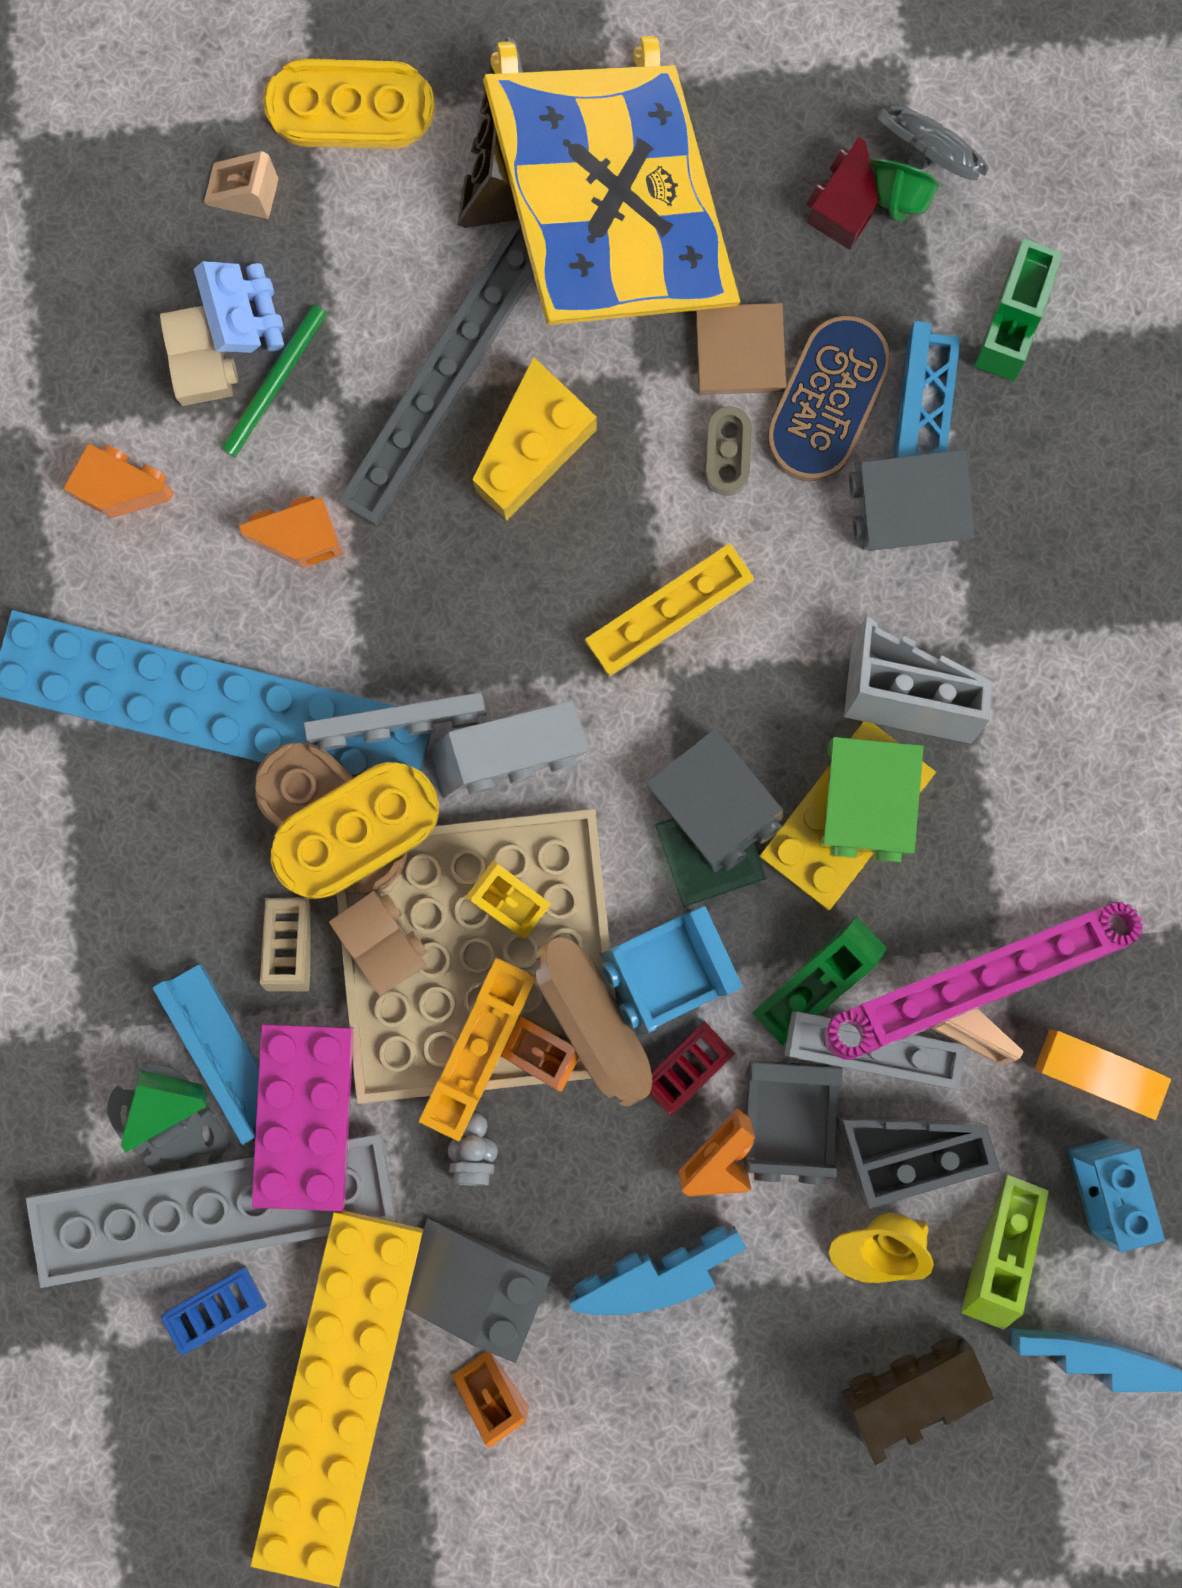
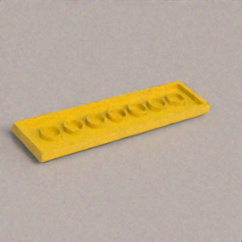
M345 1210L334 1211L250 1567L339 1587L424 1229Z

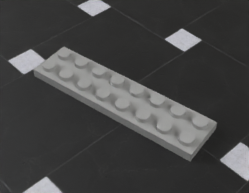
M382 1132L348 1138L344 1210L397 1222ZM254 1155L37 1194L26 1198L40 1288L328 1236L334 1211L252 1208Z

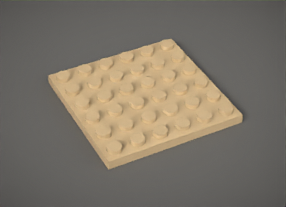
M595 809L435 826L427 839L408 851L405 866L397 879L386 888L377 891L380 897L387 893L403 915L397 919L403 931L407 935L413 930L428 950V953L422 956L427 965L384 995L379 996L341 941L349 1027L354 1028L352 1058L357 1104L431 1096L496 957L537 976L536 969L541 967L540 960H535L539 947L557 937L567 938L576 943L590 957L616 1001L615 988H611L607 984L601 971V964L604 961L600 953L610 949ZM493 860L551 903L525 940L466 898V895ZM346 890L341 891L337 894L338 913L341 914L370 893L358 894ZM536 978L519 1018L520 1016L527 1018L568 1039L544 998ZM500 1056L485 1090L545 1083ZM580 1058L568 1081L591 1079Z

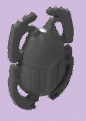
M890 105L887 110L882 108L878 112V120L905 141L909 143L911 141L914 142L913 146L917 150L909 158V166L923 170L932 166L935 162L965 179L977 180L980 174L986 175L989 168L985 160L963 138L934 119L902 105ZM891 112V113H893V114H899V115L896 117V116H893V115H889L888 113Z
M152 1064L140 1068L141 1071L189 1081L182 1073L167 1065ZM117 1085L109 1097L107 1114L113 1129L122 1140L124 1127L121 1122L122 1105H127V1117L134 1090L122 1089L120 1085ZM207 1109L201 1116L198 1113H194L133 1148V1150L138 1154H142L148 1148L150 1153L146 1154L143 1160L153 1173L175 1170L162 1165L158 1161L160 1158L179 1162L181 1167L176 1169L189 1167V1161L193 1154H208L214 1151L208 1158V1162L213 1163L222 1158V1154L226 1152V1147L230 1143L219 1119L210 1109ZM205 1125H208L214 1134V1141L210 1146L204 1143L203 1127Z

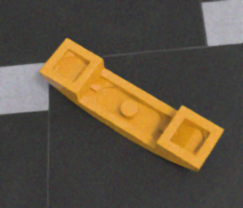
M497 957L495 958L460 1037L420 1117L419 1123L457 1141L461 1140L536 981L535 975Z

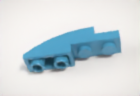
M721 1225L701 1237L703 1244L687 1252L685 1247H681L661 1259L663 1266L656 1269L649 1254L639 1258L637 1252L617 1261L613 1265L616 1271L606 1277L599 1279L598 1275L594 1274L577 1283L573 1287L576 1293L570 1296L569 1304L573 1312L593 1315H624L668 1307L694 1298L714 1288L715 1284L708 1270L747 1248L735 1226L726 1230L725 1226Z

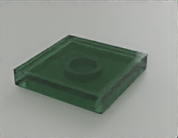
M673 818L655 824L683 908L767 879L754 842L744 849L747 855L736 866L727 871L721 867L718 871L714 872L709 867L704 856Z

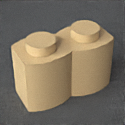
M204 306L160 314L172 384L179 403L182 406L232 397L231 384L238 383L236 365L233 357L226 358L225 352L215 350Z

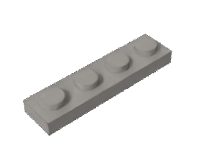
M480 692L304 722L307 741L313 745L319 744L320 750H332L347 746L346 739L363 737L365 743H372L390 739V732L407 729L408 735H420L435 731L434 724L452 722V728L476 725L479 723L478 717L486 716L487 711L484 696Z
M801 1012L791 1013L784 1054L786 1057L959 1090L966 1045L912 1035L859 1058L844 1060L835 1056L828 1049L825 1042V1029L832 1020L831 1018ZM850 1024L840 1025L837 1035L840 1037L839 1040H842V1044H846L847 1047L858 1046L860 1042L858 1030Z

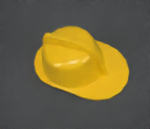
M894 1212L882 1213L866 1229L850 1231L837 1236L831 1242L829 1249L831 1262L839 1272L865 1283L924 1279L931 1274L934 1265L931 1254L927 1251V1234L929 1229L926 1221L912 1220L905 1215Z

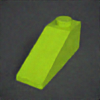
M1008 1174L1005 1176L970 1272L961 1311L962 1314L1003 1330L1023 1315L1049 1190Z

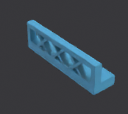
M914 321L907 334L892 458L922 455L917 448L918 432L926 424L938 438L937 448L929 454L947 452L961 337L932 334V323ZM929 345L949 348L947 364L934 373L927 364ZM946 372L944 386L939 377ZM933 383L943 396V402L941 407L929 415L922 406L924 388ZM941 414L939 427L933 419Z
M199 964L173 980L159 983L153 987V990L243 1145L256 1137L259 1062L202 964Z

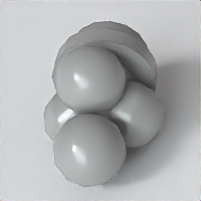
M473 1113L463 1133L464 1136H462L460 1141L453 1139L449 1143L448 1156L455 1162L450 1163L449 1173H454V1185L489 1186L490 1175L494 1174L495 1165L490 1163L497 1158L498 1149L493 1140L483 1137L487 1132L488 1124L486 1118L480 1113Z

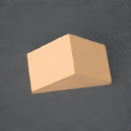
M260 151L214 163L204 204L269 219L279 179L269 155Z

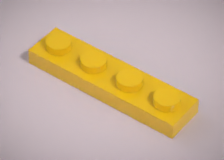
M729 543L587 637L585 643L610 678L751 584L755 578L731 543Z

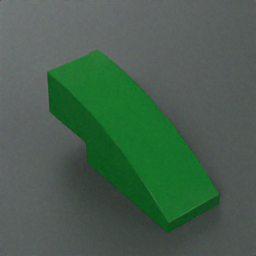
M1025 238L1022 239L988 325L974 367L1013 382L1015 381L1026 361L1036 328L1043 317L1063 252Z

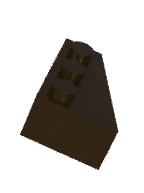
M956 1337L942 1339L931 1346L933 1352L917 1359L915 1355H906L898 1358L890 1364L891 1370L878 1376H874L872 1372L861 1374L849 1381L850 1388L841 1391L861 1440L875 1466L887 1459L884 1450L906 1438L908 1444L913 1445L924 1439L920 1430L942 1420L945 1425H949L994 1399L973 1347L964 1338L957 1341Z

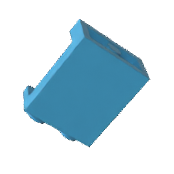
M706 906L691 910L600 953L604 961L601 964L604 979L611 988L616 987L623 1003L619 1006L621 1016L628 1028L631 1030L635 1029L637 1035L650 1033L656 1030V1027L719 996L728 995L743 988Z

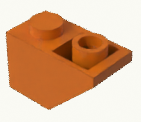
M88 443L63 488L74 499L110 518L170 501L174 495L172 489L165 483L166 475L146 464H143L141 470L126 463L129 459L126 454L107 444L101 450Z
M314 496L300 497L290 502V508L276 513H273L272 510L260 511L249 516V522L238 525L241 534L249 543L303 569L344 555L328 506L322 497L317 499Z

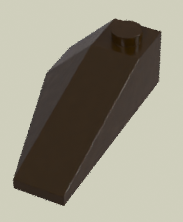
M507 36L504 42H513L515 44L517 51L518 73H522L523 70L518 53L516 40ZM490 63L488 74H496ZM484 90L480 113L485 115L480 124L477 136L473 139L471 152L478 154L472 175L467 174L464 178L461 192L458 226L464 228L519 220L486 90Z

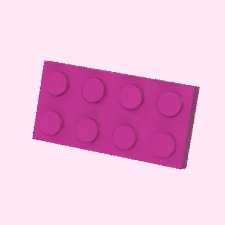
M262 1025L252 1208L343 1211L345 1209L354 1028Z

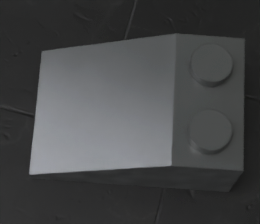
M428 1217L424 1226L405 1309L477 1348L516 1363L550 1280L552 1268Z

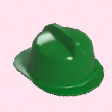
M869 159V165L875 170V184L879 198L878 205L890 210V218L894 221H904L908 214H924L929 209L938 188L944 185L939 183L931 174L912 166L885 159Z

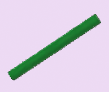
M314 304L311 306L225 440L221 450L236 458L327 316V313L322 308Z

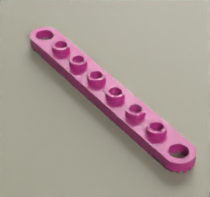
M1115 902L841 1012L826 1026L824 1034L826 1045L835 1056L844 1060H853L1124 949L1139 939V936L1142 934V918L1137 915L1138 911L1136 909L1133 910L1131 908V905ZM1112 915L1119 916L1125 921L1128 928L1126 936H1118L1119 934H1113L1114 931L1110 930L1111 926L1108 925L1110 920L1108 919ZM850 1024L858 1030L860 1034L858 1046L847 1047L846 1044H842V1040L840 1041V1037L837 1035L840 1025Z

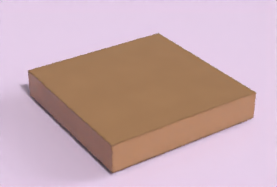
M782 303L747 304L696 310L699 395L785 392L786 369Z

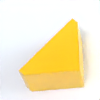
M494 860L466 895L467 899L524 940L551 905V903Z

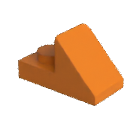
M738 1108L679 1170L681 1191L687 1196L744 1193L751 1190L748 1172L734 1160H741L747 1155L753 1146L755 1135L751 1119Z

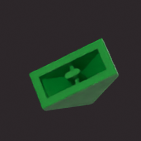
M139 1070L123 1128L121 1147L124 1152L130 1151L205 1108L207 1091L203 1084Z

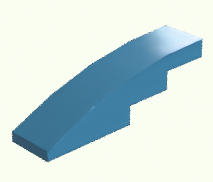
M1010 1329L1011 1347L1020 1356L1056 1355V1365L1066 1374H1101V1383L1112 1392H1182V1369L1146 1352L1104 1339L1060 1331Z

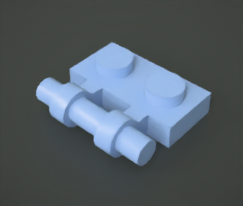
M203 261L194 268L216 351L252 353L261 346L259 337L265 338L268 351H278L284 348L281 335L284 331L282 318L275 313L271 298L274 295L271 279L266 278L262 264L256 263L246 267L249 281L243 280L239 264ZM249 301H255L259 317H253Z

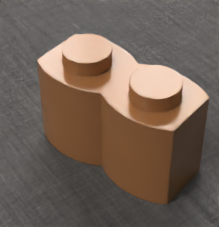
M373 891L329 921V923L379 996H382L427 964L422 956L427 954L428 950L413 930L407 935L397 922V919L403 915L387 893L380 897L376 891Z

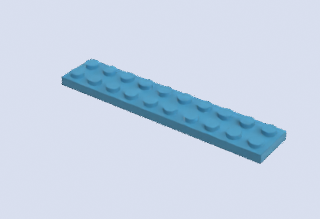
M14 610L11 611L0 651V698L262 763L270 752L282 745L292 743L311 744L306 739L304 722L398 707ZM407 729L390 732V739L372 743H365L363 737L346 739L347 746L325 751L333 756L353 777L358 776L375 765L386 762L406 764L422 772L432 732L408 735Z

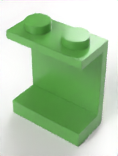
M833 737L828 742L827 759L831 761L824 836L819 839V847L830 848L829 856L857 858V851L874 852L875 861L901 863L902 855L914 854L924 746Z

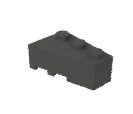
M837 1115L861 1202L869 1209L1001 1171L988 1127L977 1121Z

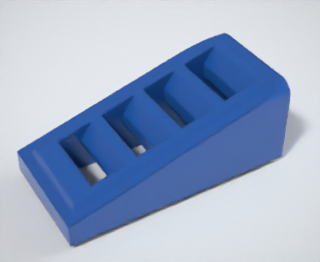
M245 1266L171 1307L161 1315V1319L179 1354L182 1356L262 1310L267 1305ZM235 1283L248 1304L243 1309L240 1308L230 1289V1286ZM220 1293L231 1316L224 1317L214 1295ZM203 1303L214 1323L209 1328L197 1308V1305ZM181 1314H187L197 1335L191 1336Z

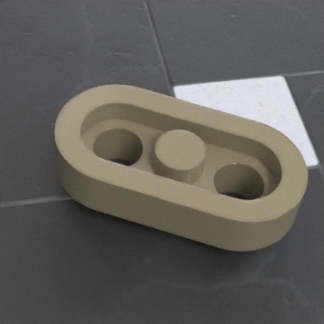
M733 406L718 409L711 416L707 428L705 478L710 489L723 496H731L740 492L745 487L750 473L751 421L743 410ZM724 426H732L736 429L737 435L733 438H725L721 434V429ZM723 468H730L733 470L735 477L730 481H724L720 478L719 471Z

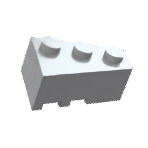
M866 616L851 644L844 717L972 744L990 720L992 681L942 655L939 659L914 647L916 641L906 636H903L901 640L878 628L879 622Z
M573 701L450 731L429 748L443 799L467 791L469 795L493 789L495 787L494 783L509 779L510 784L526 781L536 777L535 771L550 767L551 773L567 770L576 766V758L588 752Z

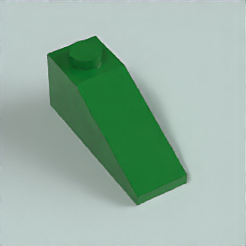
M856 916L817 950L760 1004L752 1014L783 1046L787 1042L792 1012L818 1016L876 967L887 947Z

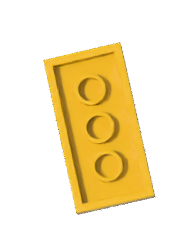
M864 721L850 738L898 743L874 723ZM923 761L920 793L936 773L935 770ZM830 765L758 856L827 911H830L874 854V852L857 851V858L829 856L830 848L819 847V839L824 836Z

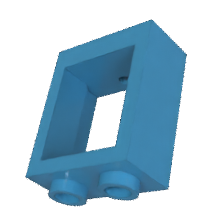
M1107 1138L1067 1149L1092 1237L1120 1253L1165 1241L1139 1148ZM1092 1186L1098 1189L1095 1196H1090L1088 1193L1089 1188Z

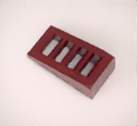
M704 1021L651 1070L652 1088L650 1094L672 1116L735 1053ZM701 1037L719 1055L714 1061L696 1044ZM689 1049L706 1067L701 1073L683 1056ZM675 1062L693 1079L687 1086L670 1068ZM663 1074L680 1092L674 1098L657 1081Z

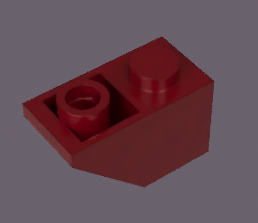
M860 137L857 138L850 150L844 147L840 150L830 167V171L834 173L827 185L820 182L816 186L806 204L811 208L807 223L851 250L872 218L879 201L872 167L869 165L870 158L867 144Z

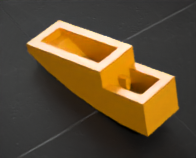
M1051 1029L1048 1031L1034 1068L1035 1072L1153 1120L1157 1119L1171 1082V1078Z

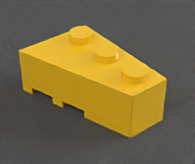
M533 357L472 479L475 492L505 521L597 430V416L535 357Z

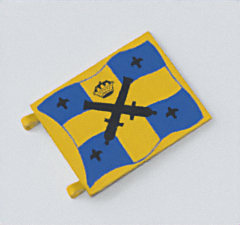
M642 36L640 38L641 46H636L633 49V59L638 67L518 73L517 51L513 42H498L496 47L498 52H494L491 55V65L496 74H485L483 82L547 325L734 307L740 304V298L676 65L660 66V46L655 36Z

